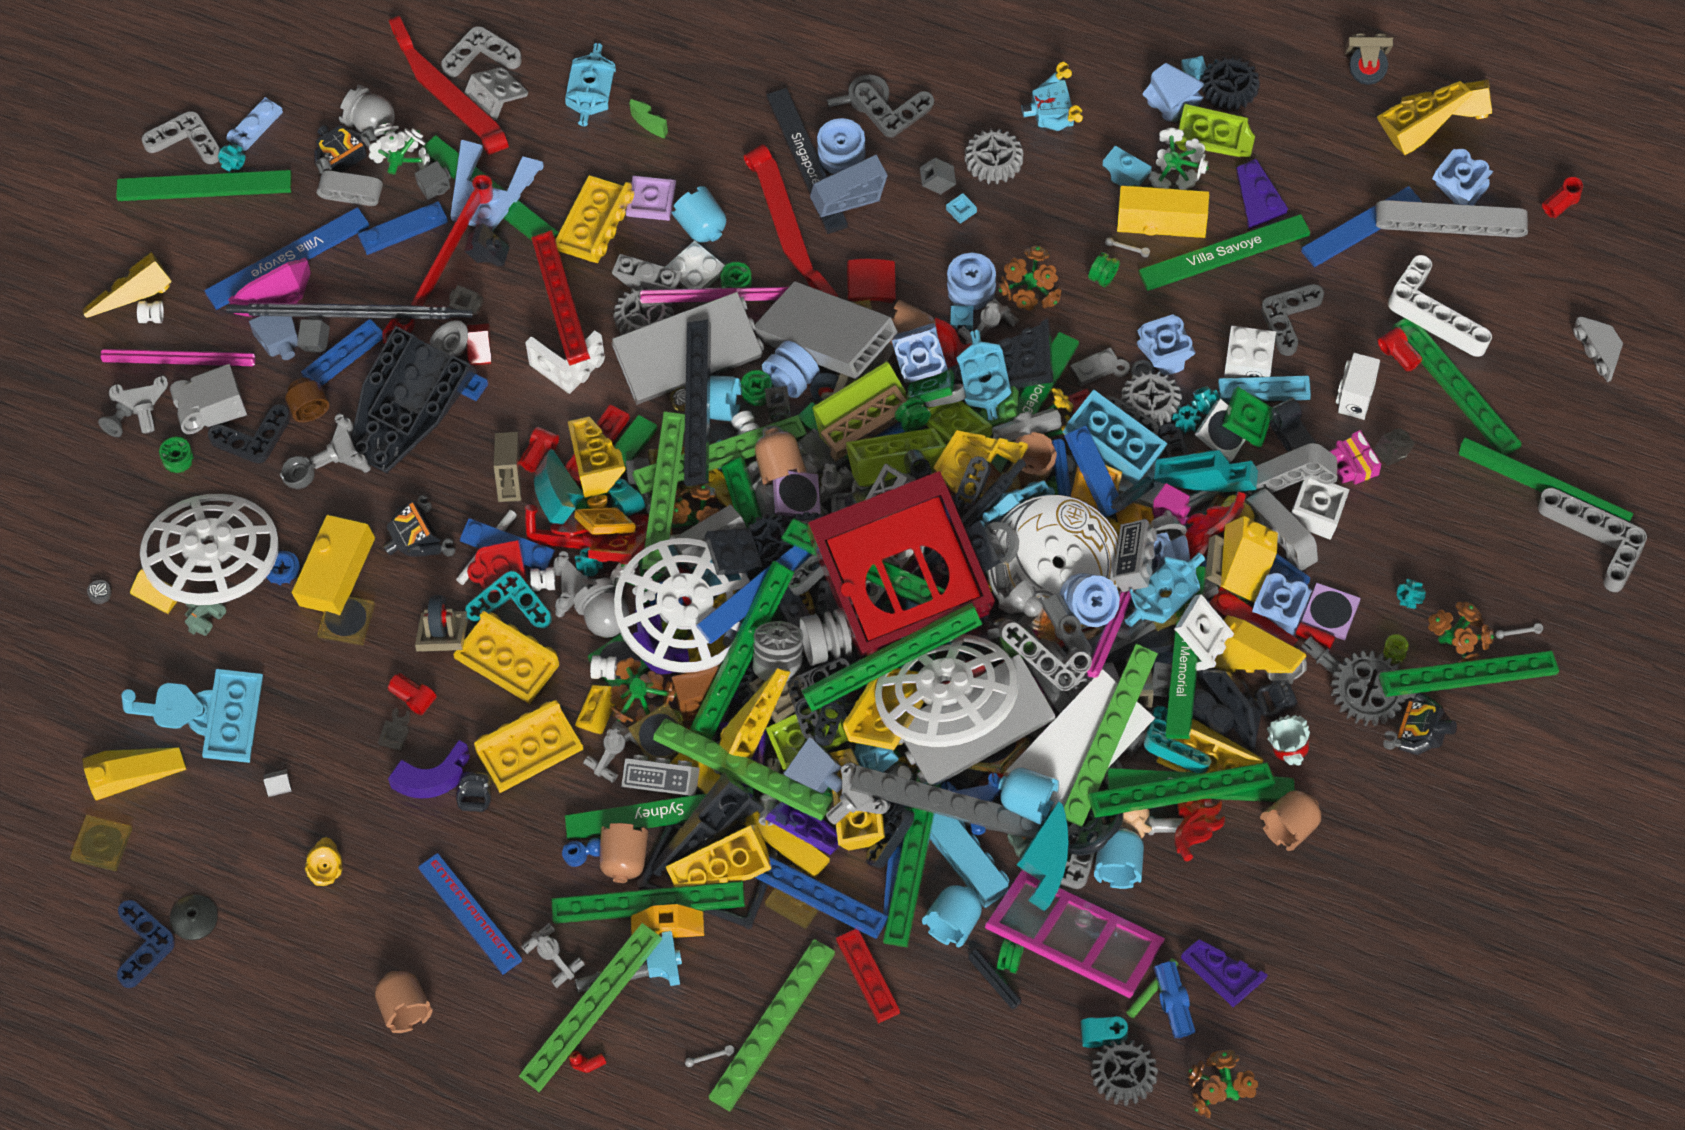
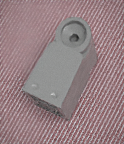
M230 364L195 376L190 381L180 380L174 382L170 387L173 402L178 408L177 414L181 429L186 434H194L204 426L210 427L247 415Z

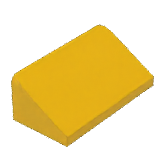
M142 569L139 571L130 594L169 614L177 601L161 594L147 580Z
M592 685L575 723L576 727L597 734L603 733L613 711L610 707L615 706L610 701L612 687Z

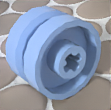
M841 118L833 119L820 128L817 136L818 158L825 170L836 174L864 161L865 136L860 125L852 120Z
M966 253L956 257L950 263L947 272V292L950 300L956 306H973V310H978L985 307L994 298L996 271L989 258L982 254Z
M784 341L775 350V354H771L762 364V370L770 376L772 384L782 393L792 398H798L807 388V384H811L815 376L820 374V369L812 356L801 346L791 341Z
M1079 573L1071 576L1064 582L1060 590V595L1071 614L1080 621V624L1085 626L1099 627L1107 624L1115 617L1119 608L1120 597L1118 590L1113 582L1104 576Z

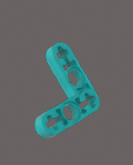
M513 571L505 573L474 598L465 609L467 617L471 621L479 622L481 620L480 616H472L471 614L473 613L472 607L476 606L479 608L483 605L480 602L481 599H484L485 603L491 608L487 610V607L484 606L480 613L485 611L489 614L496 611L512 598L535 627L540 629L546 628L552 621L550 611L522 576ZM509 577H512L513 579L517 577V586L515 588L509 586L507 589H505L509 593L505 595L504 591L498 586L502 584V586L505 587L509 584ZM496 590L500 592L501 598L497 603L489 601L488 596L491 591ZM524 594H531L533 597L532 604L526 607L523 606L520 601L521 597ZM538 603L540 607L536 608L541 614L546 613L544 617L546 621L544 623L540 621L536 623L538 617L533 611L530 615L528 614V611L534 609Z
M1157 706L1152 713L1155 719L1147 728L1144 741L1145 748L1152 754L1190 771L1206 773L1211 764L1210 757L1177 740L1167 739L1165 734L1168 709L1163 706Z

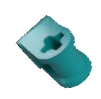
M618 479L608 492L612 497L610 501L611 506L618 508L627 517L645 509V503L641 494L634 490L624 479Z
M1121 1017L1086 1018L1080 1022L1083 1047L1110 1046L1113 1040L1117 1045H1120L1122 1039L1126 1041L1128 1038V1025ZM1114 1028H1119L1120 1034H1115Z

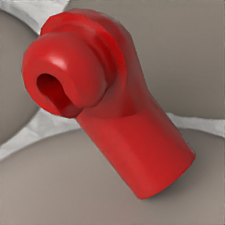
M574 1051L569 1055L571 1067L585 1073H589L607 1064L602 1053L590 1059L582 1056L578 1051Z

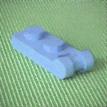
M265 97L235 129L229 131L226 137L227 141L232 144H238V146L243 148V151H246L283 113L282 107Z

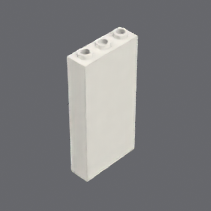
M1102 669L1100 675L1094 678L1003 775L1007 777L1012 770L1023 767L1059 780L1058 792L1053 791L1050 800L1054 802L1053 807L1058 802L1062 803L1064 807L1118 683ZM1136 702L1109 766L1155 719L1138 702Z

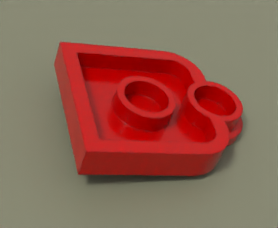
M517 540L479 549L476 553L475 561L470 563L467 569L470 580L480 583L481 587L486 590L505 573L513 571L522 576L528 584L520 541ZM509 577V584L507 586L503 587L502 584H500L498 587L502 590L507 589L509 586L515 588L517 586L516 581L518 580V578L516 577L515 579H513L512 577Z

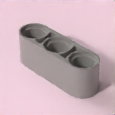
M324 171L320 178L317 194L327 200L375 206L378 204L383 183L374 177Z

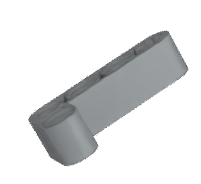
M1319 444L1304 445L1255 466L1258 469L1257 490H1249L1248 494L1252 496L1264 488L1273 493L1308 477L1314 478L1321 484H1332L1337 481V457Z
M1264 488L1244 500L1252 508L1255 520L1259 524L1278 533L1277 542L1286 550L1289 563L1303 571L1318 561L1317 545L1312 534L1267 489Z
M1005 620L999 626L1000 636L1060 690L1067 691L1073 688L1091 667V657L1082 649H1073L1062 661H1059L1014 620ZM1007 628H1014V632L1021 638L1017 641L1012 635H1008ZM1029 641L1033 642V651L1024 653V644ZM1078 655H1084L1085 662L1081 666L1074 665V659ZM1050 657L1052 661L1050 667L1046 669L1041 668L1040 663L1042 659ZM1062 673H1068L1069 680L1065 684L1058 683V677Z

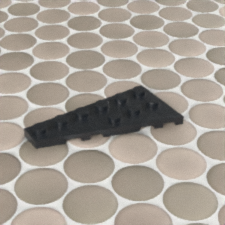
M1048 318L1032 329L1029 327L1022 330L1021 334L1013 338H1005L995 343L1000 345L1003 350L1010 387L1021 388L1054 382L1051 328ZM959 363L948 368V370H953L955 376L954 385L962 384L964 386ZM984 375L981 378V382H988L991 379V375Z

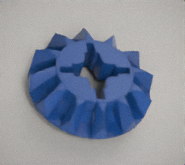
M278 551L276 562L266 578L271 584L277 583L280 586L282 583L290 584L292 579L297 578L300 570L298 558L291 552ZM283 562L287 569H284L280 575L278 568L281 567Z

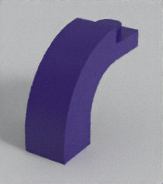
M660 614L649 617L650 623L663 634ZM641 621L637 622L638 632L633 633V637L647 651L654 654L660 641L647 632ZM668 646L663 658L675 662H689L688 649H674ZM643 660V662L648 666V668H650L652 671L656 673H678L656 667L648 663L647 661Z
M459 740L444 762L432 769H418L401 760L388 778L391 788L413 798H432L447 793L459 784V778L463 773L461 767H464L469 760L467 744Z

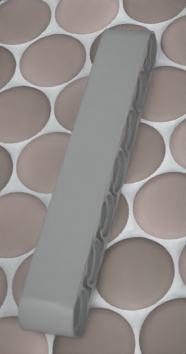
M1388 200L1380 201L1376 204V226L1380 229L1522 237L1528 234L1527 211L1520 208Z

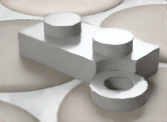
M1111 348L1071 365V371L1081 387L1111 373L1118 377H1124L1130 370L1129 363L1122 359L1117 360ZM1121 365L1124 366L1125 369L1123 371H1119L1117 367Z

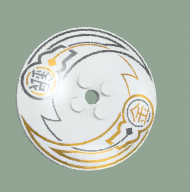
M1040 496L1019 504L1000 521L1016 531L1019 538V550L1016 557L1004 566L1007 589L997 590L995 567L987 571L990 586L998 602L999 592L1002 595L1011 592L1017 586V582L1022 580H1028L1033 585L1036 597L1042 602L1052 595L1060 593L1064 582L1071 576L1079 573L1104 576L1113 582L1118 590V594L1120 593L1121 589L1113 578L1119 538L1108 520L1092 506L1067 496ZM996 530L993 532V535L997 537L1004 554H1006L1010 547L1009 534L1004 530ZM1058 556L1063 559V568L1059 569L1053 565L1052 560L1054 557ZM1042 609L1040 614L1029 624L1030 628L1043 633L1055 634V627L1044 609ZM1064 623V630L1067 633H1072L1071 626ZM1081 624V630L1088 627Z

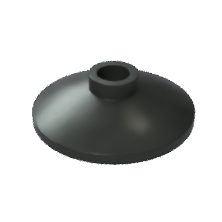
M190 895L182 898L174 905L170 913V925L173 931L185 940H199L206 937L214 930L218 921V912L215 904L209 898L202 895ZM194 911L196 912V915L194 917L188 916L189 913Z

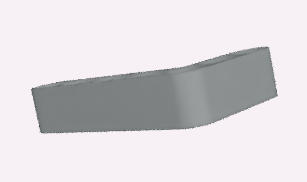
M1545 489L1542 492L1538 505V510L1543 516L1617 549L1603 582L1609 591L1618 592L1622 590L1642 553L1647 539L1646 532L1640 527L1557 489ZM1546 501H1551L1554 504H1548ZM1567 511H1573L1575 514H1570ZM1588 520H1592L1596 522V524L1590 523ZM1631 540H1636L1639 543H1633ZM1621 558H1627L1629 561H1624ZM1612 576H1617L1620 579H1614Z

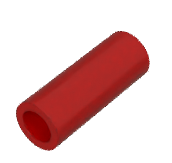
M1300 622L1296 631V635L1305 639L1312 636L1321 646L1331 649L1336 637L1303 622Z

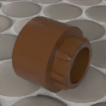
M300 378L292 382L288 387L285 400L295 421L310 422L320 418L328 411L330 404L319 382L311 378Z

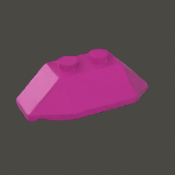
M302 258L301 260L287 262L248 283L235 296L228 299L229 304L249 305V302L297 303L298 300L303 298L311 273L308 260ZM233 313V314H237V315L248 316V317H254V318L259 317V316H249L248 313Z

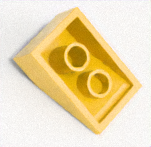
M1245 516L1225 524L1221 587L1255 603L1277 554L1278 533Z

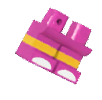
M1360 430L1353 433L1351 438L1343 442L1341 440L1337 441L1336 448L1329 451L1337 457V464L1341 463L1343 465L1342 468L1337 470V477L1341 483L1353 481L1355 485L1378 476L1380 473L1381 463Z

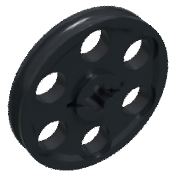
M1090 807L1082 827L1074 823L1068 827V853L1088 855L1102 849L1108 840L1120 830L1124 813L1095 818ZM1114 817L1112 823L1105 825L1108 819ZM1099 835L1095 842L1090 843L1094 836ZM1078 837L1075 843L1069 844L1073 838Z

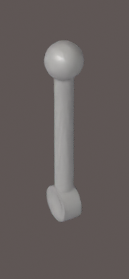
M1112 238L1105 240L1107 246L1114 245L1141 253L1143 257H1148L1150 254V250L1146 247L1142 249L1113 241Z
M1537 623L1534 627L1509 631L1497 630L1495 636L1501 639L1507 635L1527 632L1539 634L1542 632L1543 626Z
M728 1045L725 1047V1050L694 1059L691 1057L687 1058L685 1065L692 1067L694 1063L725 1054L732 1056L734 1054V1047Z

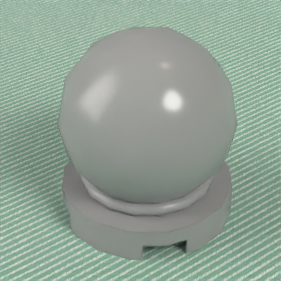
M357 85L358 89L355 91L351 89L345 96L340 107L344 110L343 116H339L342 124L348 127L355 126L361 133L368 129H371L374 133L383 123H391L393 127L395 120L394 108L385 97L371 94L370 89L362 85ZM374 134V135H375L376 137H378V136H381V135H384V134Z
M609 578L595 580L597 585L590 589H587L586 586L582 588L574 597L573 603L578 614L584 615V620L589 630L597 636L610 638L620 633L614 615L616 587ZM621 597L622 613L625 618L630 614L627 603Z

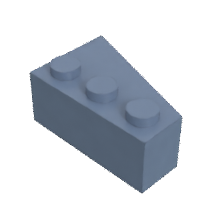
M877 155L818 181L813 185L810 198L821 217L880 201L887 173Z

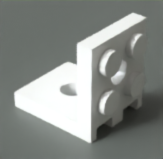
M594 331L585 340L591 359L569 366L567 359L563 360L536 339L530 337L525 342L529 364L570 394L580 383H584L588 379L590 373L595 368L600 367L604 362L605 355L602 335Z
M1202 594L1194 596L1175 627V630L1198 656L1197 670L1215 667L1216 662L1214 660L1218 654L1224 652L1226 639L1234 635ZM1200 623L1203 625L1204 628L1203 633L1200 629Z

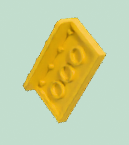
M589 175L556 238L558 250L598 263L601 256L606 254L610 239L614 238L619 221L624 219L628 203L631 204L634 199L631 183L626 182L622 186Z
M482 611L480 614L481 620L464 640L463 649L456 650L453 654L454 658L530 704L559 667L556 651L548 646L546 648L541 646L530 635H523L514 625L503 623L496 614L491 612L488 614Z
M896 668L892 670L887 677L897 676L901 669ZM908 670L906 675L918 674L919 672ZM877 678L867 684L866 689L859 700L856 701L852 711L845 718L843 728L850 742L894 750L901 738L889 730L880 718L875 699L876 685L879 679ZM903 683L902 685L903 694L906 699L917 691L916 683ZM895 684L882 686V700L888 713H891L900 704L896 696ZM919 700L912 706L920 709L924 701ZM905 711L895 721L908 729L914 716Z
M557 700L542 704L539 709L521 715L518 720L512 723L503 724L497 731L482 735L474 743L477 755L500 793L583 750V745L560 709V704Z

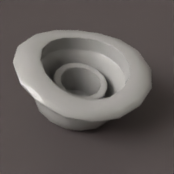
M457 320L447 322L435 331L429 345L450 356L459 357L467 348L468 330L466 325L462 321Z

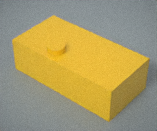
M1121 186L1117 232L1205 238L1209 192Z
M326 515L292 591L299 606L341 615L375 540L368 524Z

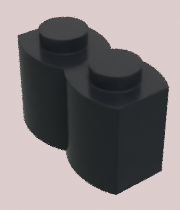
M1202 689L1196 690L1192 719L1199 721L1226 737L1233 728L1234 715L1227 707L1216 703L1215 699L1208 692Z

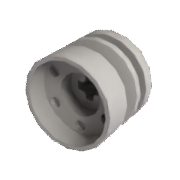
M835 609L833 617L829 611L824 612L823 623H821L817 614L800 618L803 647L811 666L826 663L828 661V651H830L834 660L840 658V652L844 658L852 656L851 632L841 609Z
M782 621L768 622L760 625L754 633V673L765 681L768 680L777 668L791 672L787 682L798 676L802 670L803 659L802 631L797 626Z

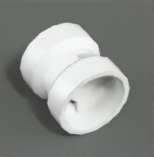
M146 301L138 302L137 318L139 323H147L148 321H153L154 323L163 322L164 308L162 301H154L153 303H147Z
M742 411L731 420L733 427L738 430V435L759 428L754 423V417L750 411Z
M549 567L545 570L531 569V587L533 591H540L544 588L556 590L554 567Z
M593 655L591 678L599 679L600 677H606L608 680H615L617 657L609 656L605 659L601 656Z

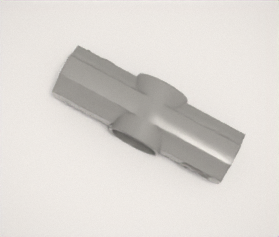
M1054 408L1033 415L1030 412L1023 413L1011 422L993 427V439L999 440V438L1008 439V442H1015L1019 436L1029 435L1032 432L1042 434L1060 428L1062 424L1061 416L1058 410Z

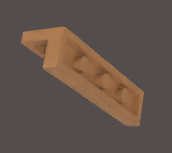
M896 386L891 387L821 431V436L831 448L830 455L835 462L848 454L846 442L873 438L897 423L894 417L895 412L907 400ZM892 394L900 401L896 406L885 405L886 398ZM872 407L881 409V414L876 418L866 416L867 410ZM852 419L863 421L862 427L859 429L848 428V423ZM833 431L844 432L843 439L837 443L832 440L829 434Z

